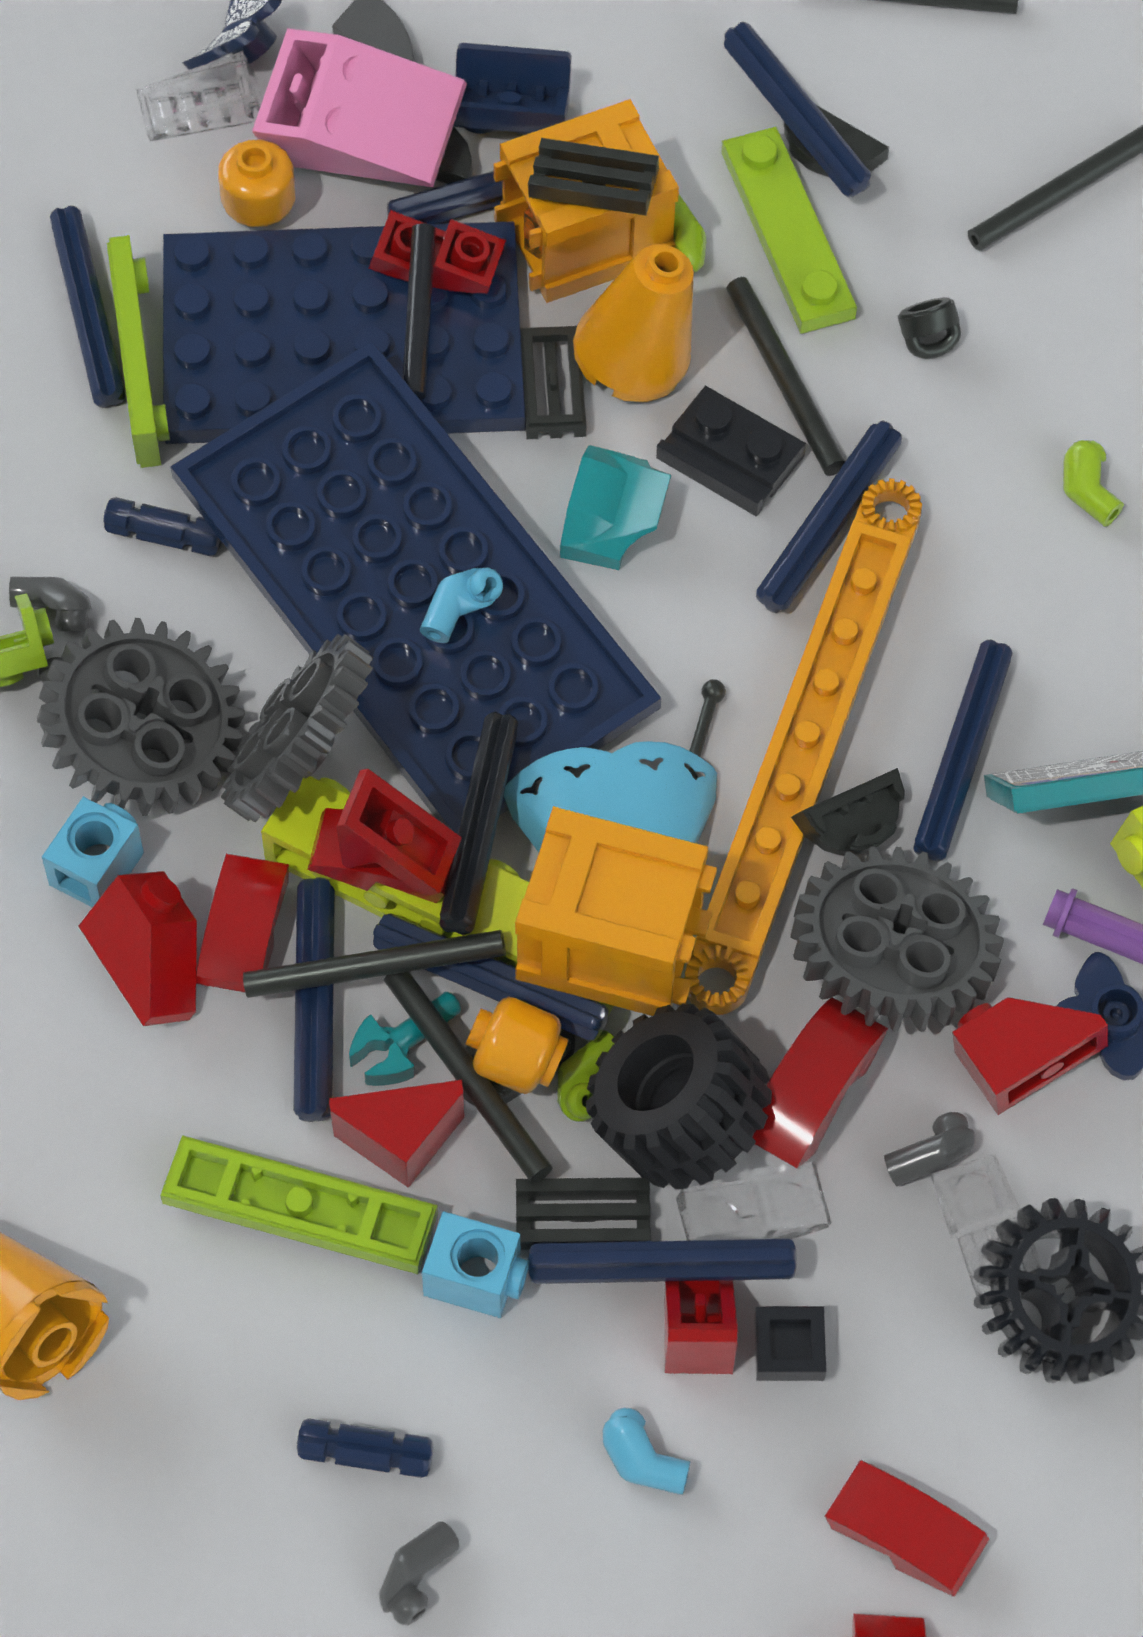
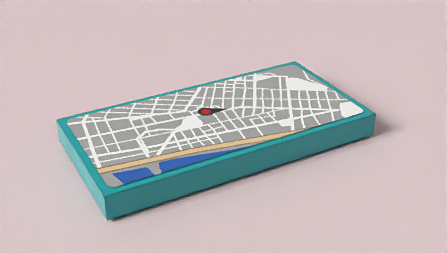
M1143 751L984 775L986 797L1019 814L1143 795Z

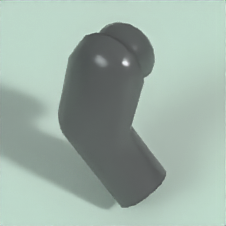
M10 577L9 601L11 607H17L15 596L27 593L33 608L45 607L56 610L55 625L59 631H84L88 627L87 610L92 609L89 597L65 579L59 577Z
M948 1112L940 1115L932 1126L935 1133L934 1136L884 1155L887 1170L896 1186L937 1172L965 1157L972 1151L975 1143V1132L968 1128L967 1118L963 1114Z
M443 1521L437 1522L395 1552L380 1589L379 1599L385 1613L391 1612L399 1624L409 1625L423 1615L428 1606V1597L419 1591L417 1586L425 1573L459 1550L460 1545L456 1533L447 1523Z

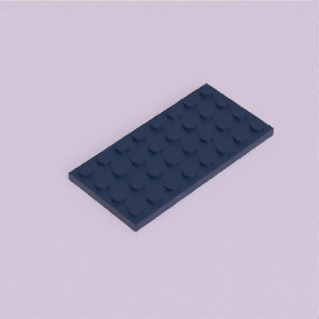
M373 341L365 344L170 466L174 481L309 655L313 650L318 653L323 643L327 639L331 642L337 634L342 637L346 634L370 652L369 654L373 656V659L369 665L373 669L365 679L368 685L358 696L356 701L359 702V705L353 712L435 818L457 834L461 824L484 718L489 713L496 711L502 715L511 714L518 721L517 737L506 782L507 785L520 771L544 756L557 751L579 747L599 750L661 709V697ZM473 568H491L500 574L503 581V590L499 598L488 607L459 616L447 643L431 641L421 634V624L435 591L444 578ZM564 767V770L568 771L572 767ZM542 777L536 779L532 787L521 790V794H533L538 791ZM504 796L499 816L509 810Z

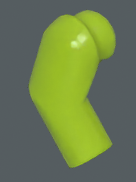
M679 195L678 202L675 203L673 238L675 239L676 247L674 248L687 256L693 270L697 273L705 262L706 234L685 201Z
M1080 440L1074 442L1063 458L1064 493L1101 525L1106 527L1118 517L1124 507V503L1100 484L1101 462L1106 461V452L1101 444L1096 441Z
M606 1030L602 1032L596 1041L587 1043L559 1066L557 1102L561 1111L573 1121L580 1122L592 1118L587 1113L586 1101L592 1096L587 1090L589 1078L598 1073L599 1067L595 1063L601 1053L608 1052L614 1045L611 1041L614 1036Z

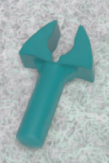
M444 992L431 1001L446 1022L461 1012L459 1000L450 992ZM370 1014L362 1022L353 1038L349 1051L350 1067L363 1060L369 1052L389 1050L388 1057L383 1062L377 1063L364 1073L365 1085L384 1086L407 1081L415 1077L414 1064L408 1059L409 1050L425 1039V1037L410 1017L396 1027H380L372 1014Z

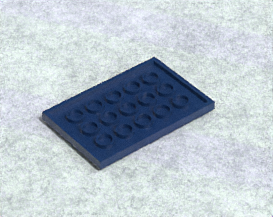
M514 221L463 223L502 238L506 242L487 293H467L432 287L426 397L420 400L447 434L525 431ZM430 224L444 231L448 227V224ZM384 226L163 234V404H165L170 436V440L165 441V444L208 443L370 341L374 342L403 378L408 281L368 269Z

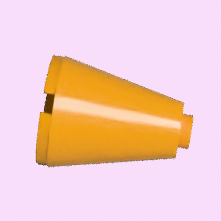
M653 244L643 248L581 317L573 338L574 357L584 377L594 386L598 380L614 390L613 397L623 401L649 402L670 394L685 376L691 360L694 272L690 260L684 253L665 244Z
M0 1232V1391L4 1395L16 1400L38 1398L49 1392L43 1383L59 1373L69 1380L81 1370L96 1352L108 1329L109 1317L102 1311V1303L108 1302L106 1296L94 1284Z

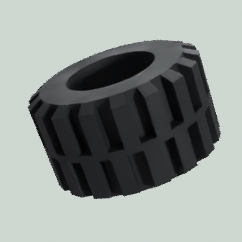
M682 1003L676 1011L671 1005L659 1007L656 1009L654 1016L648 1018L643 1014L632 1021L633 1027L624 1033L620 1030L611 1040L614 1045L610 1050L601 1053L595 1063L599 1067L598 1073L589 1078L587 1090L592 1096L586 1101L587 1113L593 1118L590 1124L595 1132L642 1178L645 1177L653 1185L661 1188L670 1184L675 1190L688 1189L693 1180L701 1186L713 1181L714 1173L722 1169L725 1173L737 1164L734 1159L742 1151L748 1153L756 1143L752 1137L756 1130L764 1129L768 1115L762 1109L771 1104L772 1091L765 1085L770 1078L766 1068L760 1063V1059L714 1012L705 1007L699 1010L694 1004Z

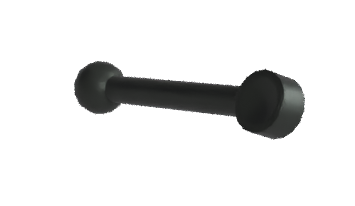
M717 679L705 682L701 689V694L705 700L689 750L701 757L716 703L722 701L726 695L725 686ZM685 764V767L696 780L698 778L696 772L689 765Z

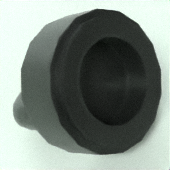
M949 297L935 298L914 304L900 311V314L897 316L909 352L916 357L923 359L940 357L951 351L960 340V320L955 302ZM946 330L944 338L936 343L924 344L920 342L919 337Z

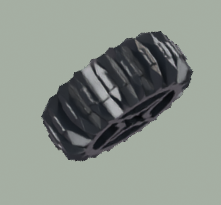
M1050 1198L1042 1203L1040 1212L1030 1204L1017 1211L1018 1223L1006 1219L996 1227L1001 1242L990 1240L983 1245L981 1253L993 1265L977 1268L974 1271L973 1278L980 1284L990 1286V1291L976 1296L973 1305L979 1309L992 1308L995 1317L982 1325V1332L989 1335L1002 1330L1007 1337L999 1345L998 1355L1005 1358L1018 1350L1023 1352L1019 1362L1020 1372L1024 1374L1032 1373L1043 1363V1375L1046 1382L1055 1383L1060 1381L1066 1371L1074 1384H1080L1088 1381L1091 1370L1099 1377L1106 1376L1114 1372V1359L1125 1362L1135 1355V1349L1130 1339L1137 1341L1143 1339V1320L1138 1317L1143 1315V1295H1141L1143 1273H1139L1136 1265L1143 1261V1247L1129 1251L1124 1244L1131 1237L1132 1226L1124 1224L1113 1232L1108 1229L1111 1220L1110 1209L1101 1208L1088 1220L1085 1200L1075 1199L1069 1203L1066 1211H1064L1062 1204L1057 1198ZM1048 1238L1060 1239L1059 1251L1051 1255L1048 1269L1036 1268L1031 1272L1020 1271L1022 1260L1035 1241ZM1089 1253L1101 1264L1109 1282L1100 1279L1093 1273L1089 1262ZM1062 1278L1070 1282L1066 1288L1073 1287L1075 1296L1079 1297L1067 1304L1061 1300L1065 1293L1058 1295L1055 1285H1052ZM1021 1299L1031 1302L1038 1309L1041 1315V1330L1028 1317ZM1100 1309L1110 1311L1103 1330L1091 1343L1070 1344L1072 1330L1080 1327L1083 1312L1094 1313Z

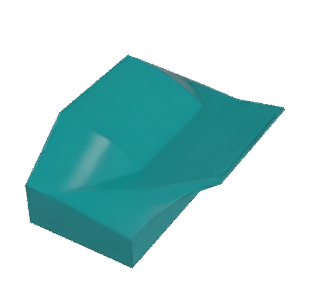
M588 445L581 458L567 507L560 543V558L619 570L623 555L628 547L642 536L657 530L671 474L652 468L648 460Z

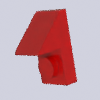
M368 768L359 771L336 826L341 860L346 868L377 863L423 897L440 894L462 839L461 836Z

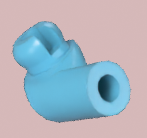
M473 568L444 578L438 585L421 624V634L431 641L447 643L459 616L488 607L499 598L503 590V581L500 574L491 568Z

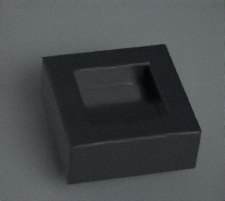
M756 1307L754 1315L756 1381H825L824 1307Z

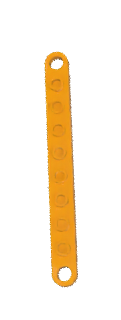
M889 478V481L886 482L882 479L878 480L876 485L871 484L868 486V490L862 496L855 519L850 527L707 911H711L713 914L706 938L697 935L690 962L686 965L684 979L692 980L688 1000L699 1010L705 1007L716 1015L730 1013L742 1005L749 992L805 838L791 817L818 803L920 523L922 512L919 493L916 494L915 488L912 485L908 487L903 480H900L899 483L895 482L893 478ZM882 502H896L905 508L907 515L903 516V520L898 518L896 522L893 519H890V522H886V518L883 517L881 520L878 513L875 514V507ZM722 968L734 977L735 983L734 987L729 988V992L723 991L721 995H719V992L711 994L710 990L704 991L705 988L703 985L700 986L698 978L707 969Z

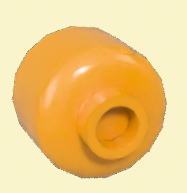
M247 140L235 144L224 153L218 166V182L221 203L228 216L237 223L249 227H267L280 222L290 213L295 203V179L293 164L285 150L277 144L266 140Z
M507 997L497 1004L493 1013L480 1008L465 1045L476 1049L473 1068L477 1074L516 1092L527 1094L536 1089L538 1084L546 1087L550 1085L569 1039L560 1036L561 1023L555 1015L519 999Z

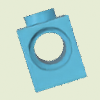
M83 796L42 855L49 885L93 908L118 875L130 874L144 854L138 824L134 817L123 808L112 803H105L104 806H101ZM104 844L110 846L106 852L100 855L91 856L84 854V851L93 845Z
M442 1211L422 1270L423 1296L501 1318L507 1298L510 1297L517 1300L520 1298L528 1274L529 1260L521 1258V1234ZM475 1257L486 1258L496 1266L492 1272L480 1277L468 1275L461 1269V1266L467 1260Z

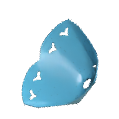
M635 742L614 753L579 747L557 751L534 761L520 771L506 785L504 798L513 820L538 852L545 836L546 826L553 806L697 843L716 801L717 772L711 764L698 755L680 746L665 742ZM657 758L663 759L659 763L657 770H653L650 766L639 762L641 759L651 762ZM684 764L689 765L695 772L704 773L705 777L701 776L695 780ZM582 765H590V768L582 772L578 778L571 772L564 770V767L567 766L577 769ZM542 777L537 795L532 793L521 794V790L532 787L535 780Z

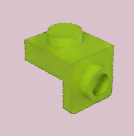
M27 593L15 596L23 630L0 636V687L22 680L24 672L48 666L43 647L54 644L45 607L33 610Z

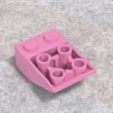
M287 28L252 132L258 140L275 143L285 150L293 167L433 187L467 83L461 78L341 35Z

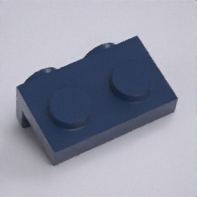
M460 43L456 51L455 77L465 80L467 86L453 127H462L469 132L477 134L499 130L521 132L523 135L566 121L570 98L571 53L560 50Z

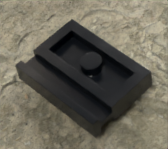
M705 385L674 423L672 432L665 440L661 439L657 444L656 458L757 517L768 497L772 498L804 457L806 443Z

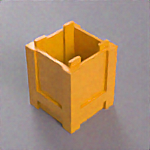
M631 99L500 143L501 161L494 163L493 166L495 182L502 181L503 201H500L501 205L494 207V221H514L515 241L532 271L529 273V289L531 291L539 289L546 303L614 280L638 252L649 245L665 244L676 247L673 237L675 203L678 202L679 186L670 170H667L660 156L659 171L646 216L530 198L528 194V181L530 175L534 174L533 164L536 156H539L541 138L659 156L640 121V115ZM548 175V177H550V178L563 179V180H569V181H575V182H582V180H575V179L562 178V177H556V176H550V175ZM606 184L607 187H614V188H620V189H627V190L639 191V189H633V188L620 187V186H614V185H607V184Z
M553 806L527 891L515 921V934H517L515 980L654 1016L656 1009L666 1005H671L672 1007L673 1003L677 1005L686 1004L692 980L680 977L684 964H689L696 942V937H693V934L706 938L713 914L711 911L702 909L703 892L710 894L717 872V867L706 865L708 846Z

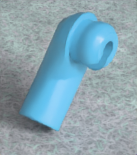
M621 1408L613 1412L603 1427V1445L619 1476L630 1483L683 1495L691 1461L656 1453L643 1428L646 1422L642 1414L637 1410Z

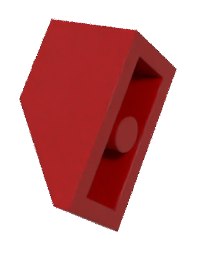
M164 871L118 875L78 927L143 1026L190 1020L196 1013L197 920L182 899L178 887L168 878Z
M1010 997L1005 998L993 1007L990 1003H983L974 1007L958 1021L957 1026L959 1028L952 1032L955 1054L998 1115L1108 1047V1024L1100 1014Z

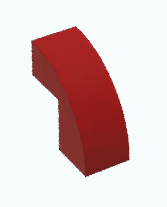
M833 997L827 1000L809 1020L766 1086L772 1091L771 1104L762 1110L768 1115L764 1129L756 1130L752 1137L756 1141L755 1145L795 1168L801 1166L816 1153L849 1086L867 1073L889 1029L876 1021L871 1027L865 1025V1015L855 1009L847 1015L842 1014V1002Z

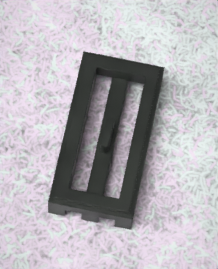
M541 138L539 156H536L533 164L534 174L530 175L528 181V194L530 198L646 216L659 171V156ZM548 175H550V176H556V177H562V178L575 179V180H582V182H575V181H569V180H563V179L550 178V177H548ZM606 184H607V185L620 186V187L633 188V189H639V191H633V190H627V189H620V188H614V187H607Z
M577 326L520 328L526 440L538 439V432H550V438H562V431H574V437H586L583 375L575 360L573 338ZM567 341L572 414L561 415L556 342ZM543 342L548 401V415L542 416L537 414L533 343Z
M645 1177L544 1178L536 1183H531L528 1179H516V1232L521 1234V1250H530L532 1245L541 1243L651 1241L650 1181ZM636 1200V1203L529 1204V1201ZM597 1220H636L637 1228L530 1229V1221L595 1222Z

